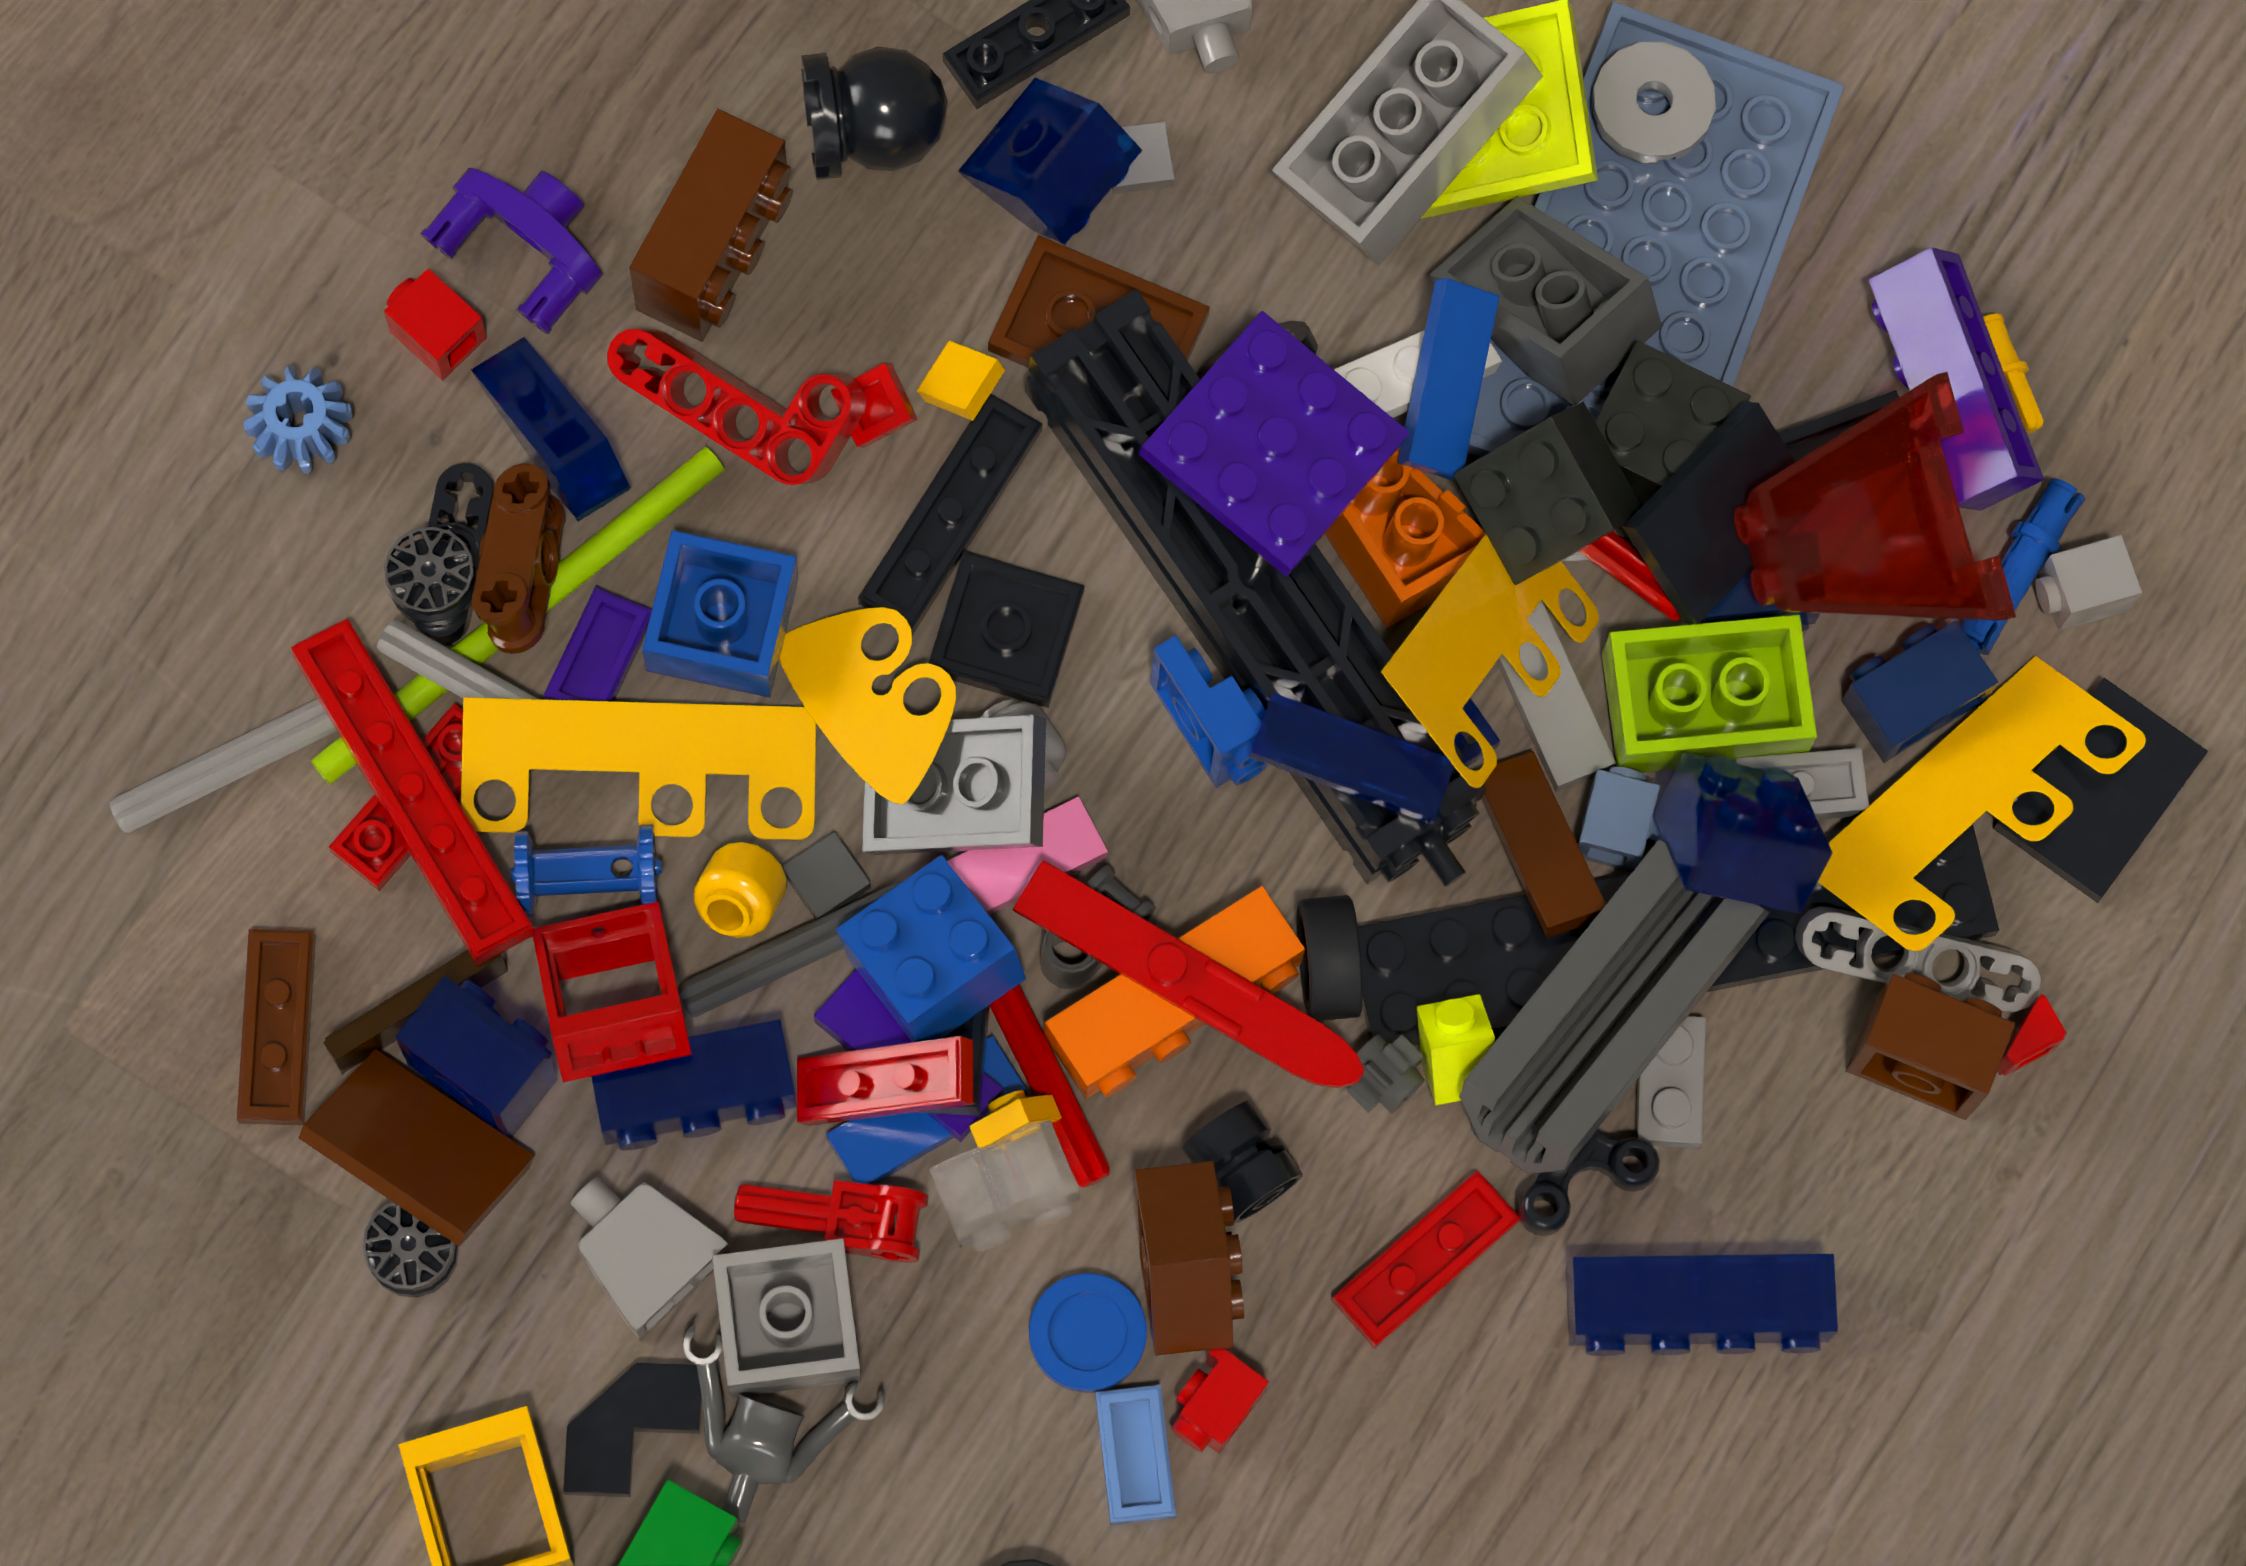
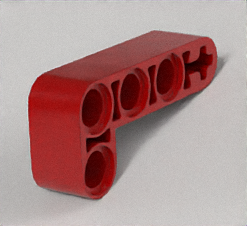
M627 329L615 336L610 342L607 351V364L611 373L620 382L773 479L786 485L814 483L824 478L838 459L862 418L866 407V395L861 384L853 377L840 373L819 374L807 379L786 409L677 339L658 329ZM647 346L645 356L659 366H672L666 372L655 367L638 368L641 359L634 353L635 347ZM692 373H697L706 385L705 398L697 407L692 406L684 395L685 381ZM828 385L835 386L843 397L842 411L835 419H830L823 414L819 406L821 392ZM744 406L751 407L759 419L757 433L750 440L743 438L736 428V416ZM796 439L803 440L811 451V463L803 473L794 470L788 461L789 447Z

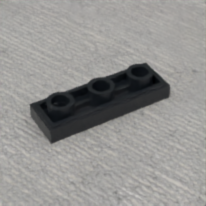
M1029 0L944 52L943 63L975 108L978 109L1130 16V6L1126 0ZM1033 27H1040L1046 32L1035 36L1030 34L1028 30Z

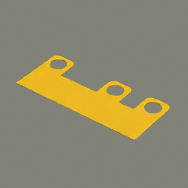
M1487 534L1484 535L1381 671L1461 776L1474 788H1480L1497 765V757L1492 746L1462 708L1502 654L1506 657L1526 685L1538 697H1545L1560 677L1561 668L1558 660L1527 621L1540 601L1543 600L1570 637L1578 643H1583L1599 622L1596 606L1561 561L1515 585ZM1563 589L1573 591L1583 602L1586 610V622L1583 626L1573 625L1562 613L1559 605V594ZM1523 643H1532L1543 653L1548 666V674L1544 680L1534 679L1524 669L1520 659V647ZM1467 732L1479 743L1484 757L1483 766L1480 770H1471L1460 761L1454 746V739L1457 733Z
M2035 656L1800 869L1904 948L1911 951L1923 950L1953 923L1955 913L1951 906L1913 879L1920 871L1986 811L2028 841L2043 840L2071 815L2073 803L2069 797L2034 773L2032 769L2058 745H2061L2097 772L2113 774L2119 771L2145 746V735L2138 728ZM2110 725L2124 733L2127 745L2125 750L2114 758H2099L2087 749L2085 745L2086 735L2097 726ZM2031 791L2047 795L2054 804L2053 816L2047 822L2040 825H2027L2020 822L2014 816L2012 810L2013 802L2019 795ZM1920 900L1933 908L1936 920L1933 927L1925 933L1917 935L1907 934L1901 931L1894 923L1893 915L1895 909L1905 901Z

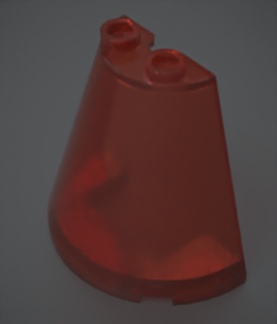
M1947 372L1935 374L1758 485L1750 492L1747 504L1735 509V529L1742 543L1749 546L1755 568L1751 573V585L1757 601L1762 606L1775 604L1779 609L1786 612L2002 621L2016 617L2000 557L1995 556L1974 562L1941 442L1963 434L1964 429Z

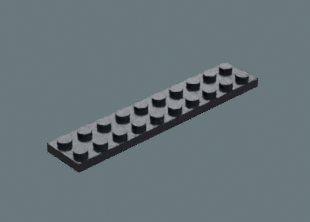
M1972 824L1913 879L1946 902L1954 910L1955 919L1943 932L1944 934L1977 940L1995 936L1999 931V926ZM1838 834L1698 861L1770 911L1707 992L1824 969L1810 962L1798 949L1795 933L1801 917L1809 910L1820 906L1858 912L1800 868ZM1630 874L1595 881L1606 904ZM1525 894L1359 926L1363 980L1362 1008L1369 1040L1380 1033L1392 1044L1403 1034L1418 1049L1420 1048L1417 1006L1477 994L1481 996L1493 1033L1504 1032L1590 924L1546 938ZM1909 900L1901 903L1895 909L1893 919L1897 923L1930 930L1935 923L1936 915L1929 904L1920 900ZM1829 922L1826 931L1815 930L1812 940L1821 946V953H1825L1828 944L1834 943L1847 946L1855 952L1850 962H1856V944L1858 940L1840 935L1833 929V922ZM1860 927L1858 929L1859 937L1861 932L1864 930V927ZM1888 935L1881 937L1872 948V960L1904 954V947Z

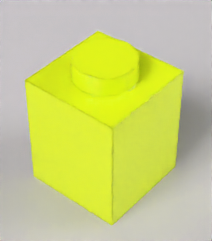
M1480 994L1417 1006L1420 1052L1424 1055L1421 1059V1064L1435 1106L1461 1101L1459 1096L1466 1077L1495 1043V1036Z

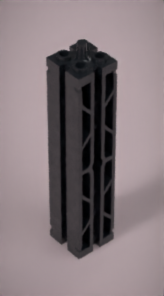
M1137 288L1095 314L1093 321L1076 332L1074 329L1070 330L1032 354L1028 368L1031 375L1027 377L1025 386L1026 394L1037 410L1042 411L1046 415L1048 426L1223 678L1227 679L1233 676L1242 692L1250 688L1257 695L1268 716V722L1263 724L1266 728V740L1343 851L1349 852L1353 859L1354 867L1365 883L1369 884L1381 875L1384 876L1388 883L1397 879L1419 862L1417 857L1421 854L1445 887L1461 878L1466 871L1450 850L1448 844L1472 827L1469 822L1480 814L1476 808V803L1481 800L1487 789L1484 784L1480 788H1474L1465 781L1381 673L1393 654L1316 544L1290 575L1286 577L1138 455L1142 445L1196 386L1200 378L1163 325L1152 318L1151 308ZM1454 743L1456 753L1460 761L1463 763V754L1460 752V750Z

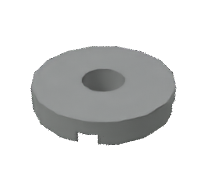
M1638 42L1618 50L1601 67L1591 95L1593 115L1597 121L1596 127L1602 139L1620 155L1641 163H1659L1660 160H1669L1673 157L1676 160L1688 155L1706 137L1716 110L1715 86L1705 66L1687 50L1667 42ZM1644 91H1658L1668 99L1670 109L1661 115L1647 114L1640 109L1637 103V96Z

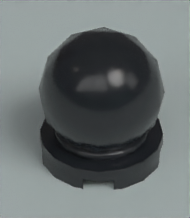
M878 46L854 54L839 70L834 66L829 67L826 53L801 55L807 126H812L814 152L811 153L816 180L841 177V162H846L848 157L867 169L895 171L921 161L940 139L945 126L948 104L942 81L924 61L907 50Z

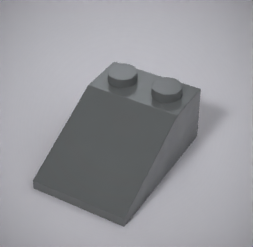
M1518 196L1430 273L1434 284L1435 280L1449 278L1499 295L1491 339L1532 379L1574 406L1629 357L1637 340L1645 343L1662 327L1648 277Z

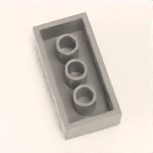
M1418 0L1274 166L1272 171L1296 197L1380 266L1539 82L1543 75L1524 50L1463 1Z

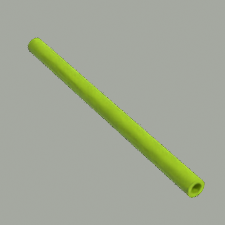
M707 447L702 448L558 563L556 580L551 588L547 612L722 474L725 469L715 454ZM482 623L450 649L479 666L500 651L493 645L488 635V625L486 623ZM418 674L393 695L408 720L412 721L449 690ZM341 737L310 760L316 771L329 785L333 784L356 765Z

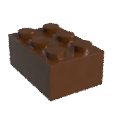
M717 108L629 266L637 311L701 342L704 341L712 325L720 328L724 324L735 301L736 295L731 292L741 272L746 275L752 273L764 248V241L760 240L762 233L770 220L778 223L782 219L792 198L793 189L788 187L791 167L787 165L785 140Z

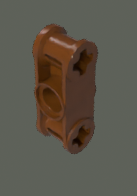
M526 463L514 465L505 470L497 478L493 487L494 494L486 532L483 534L480 543L479 568L472 594V607L478 618L488 625V635L493 645L500 651L510 654L522 653L534 647L543 635L551 588L558 572V552L563 526L566 522L565 511L560 501L550 494V482L544 471L536 465Z

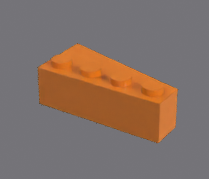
M1400 448L1325 533L1387 628L1433 603L1486 534L1464 512L1466 506L1448 489L1443 492L1422 471L1397 463Z

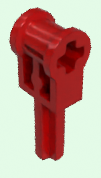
M834 1180L831 1196L742 1185L739 1186L735 1196L734 1218L739 1223L825 1234L824 1241L843 1238L846 1254L868 1256L893 1262L912 1263L919 1260L920 1250L915 1247L920 1209L927 1207L929 1196L926 1193L904 1187L869 1185ZM897 1213L895 1233L894 1235H892L895 1215Z

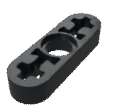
M460 463L449 467L439 477L428 527L448 530L466 542L471 548L473 564L476 568V573H478L480 543L487 528L494 494L493 485L489 475L482 468L470 463ZM464 482L474 483L476 494L482 496L481 499L473 498L469 500L465 515L467 525H477L476 530H472L461 523H456L458 505L455 496L450 494V492L461 491ZM444 519H446V520H448L450 523H444V524H442V521H443ZM426 533L428 538L437 537L438 535L437 533ZM444 536L443 539L448 540L449 536ZM471 605L462 617L442 627H428L414 623L415 629L443 646L453 644L459 641L468 631L473 607Z

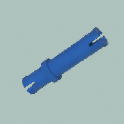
M2056 478L2050 479L2032 513L2029 514L2024 523L2020 521L2011 533L2013 542L2009 546L2007 553L1994 570L1972 609L1961 623V628L1979 654L1989 655L2001 631L2012 617L2039 570L2050 555L2058 553L2060 550L2059 539L2072 517H2074L2079 507L2085 501L2084 495L2076 493L2078 489L2068 482Z

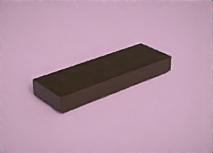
M466 950L327 1036L323 1043L341 1074L363 1062L375 1049L381 1051L508 972L501 954H498L476 965L470 953Z

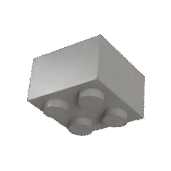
M843 1238L712 1255L727 1386L731 1398L739 1397V1394L750 1396L861 1381Z

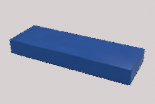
M1449 278L1435 280L1405 429L1410 434L1401 445L1397 463L1449 480H1454L1453 474L1465 467L1499 295Z
M993 1036L988 1038L984 1073L1003 1088L1002 1096L1018 1090H1023L1026 1095L1025 1086ZM988 1111L984 1117L990 1115V1111ZM915 1112L851 1120L826 1134L829 1144L852 1181L869 1185L879 1183L954 1138L927 1113Z

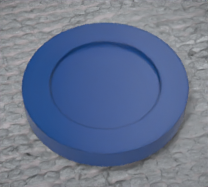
M1092 1273L1072 1275L1050 1286L1037 1301L1029 1324L1031 1352L1041 1371L1059 1386L1076 1392L1092 1393L1104 1391L1124 1381L1139 1364L1147 1339L1145 1315L1136 1297L1118 1281L1104 1275Z

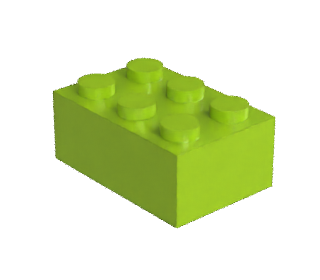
M1800 615L1610 632L1602 652L1617 767L1630 768L1645 773L1733 764L1735 758L1805 753L1810 751L1817 738Z

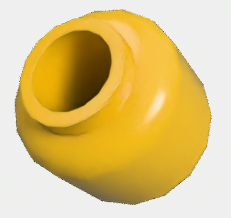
M745 842L728 843L715 851L694 886V905L699 916L711 929L719 934L735 938L752 937L763 931L773 917L786 894L787 877L777 859L760 846Z

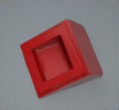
M2041 994L2030 1006L2007 1045L1997 1071L1999 1076L2003 1074L2005 1077L2049 1054L2065 1039L2064 1036L2067 1032L2044 994Z

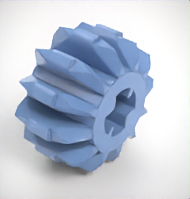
M287 365L284 369L286 381L278 384L272 377L263 375L261 384L266 395H248L246 404L248 410L254 415L245 419L243 424L246 434L256 438L253 449L259 458L269 457L274 454L273 463L275 468L282 473L291 465L294 459H297L302 473L309 475L313 467L312 457L318 455L324 462L333 464L336 457L330 444H348L350 434L348 429L342 424L351 420L353 415L350 404L340 401L343 390L337 381L323 384L321 371L315 367L307 372L303 380H299L295 367ZM305 412L303 425L291 427L294 420L293 414Z

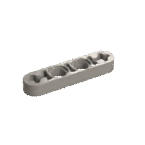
M1820 906L1809 910L1802 916L1796 927L1795 940L1799 951L1810 962L1824 969L1887 983L1893 974L1904 977L1906 973H1915L1937 982L1941 986L1940 993L1960 1001H1965L1966 998L1984 1000L2002 1011L2017 1012L2027 1008L2035 1001L2040 991L2041 977L2038 968L2024 955L2011 949L1941 933L1923 950L1911 951L1904 948V955L1898 964L1888 969H1882L1874 965L1871 955L1875 942L1881 937L1887 936V934L1859 913ZM1829 922H1833V929L1840 935L1858 940L1856 944V962H1850L1855 952L1847 946L1834 943L1828 944L1825 953H1821V946L1812 940L1815 930L1826 931ZM1894 922L1901 931L1907 934L1917 935L1928 931L1927 929ZM1860 927H1864V930L1861 932L1859 937L1858 929ZM1948 949L1960 951L1965 961L1962 974L1955 981L1949 983L1936 981L1932 972L1935 958L1941 952ZM1986 956L1980 964V957ZM2014 965V972L2023 978V982L2020 987H2009L2006 996H2003V989L1990 980L1979 978L1980 966L1989 972L2004 975L2008 974L2011 966ZM1977 982V990L1973 991L1972 989Z

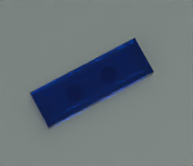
M1273 693L1249 756L1250 758L1431 825L1436 819L1454 769V765L1446 756Z

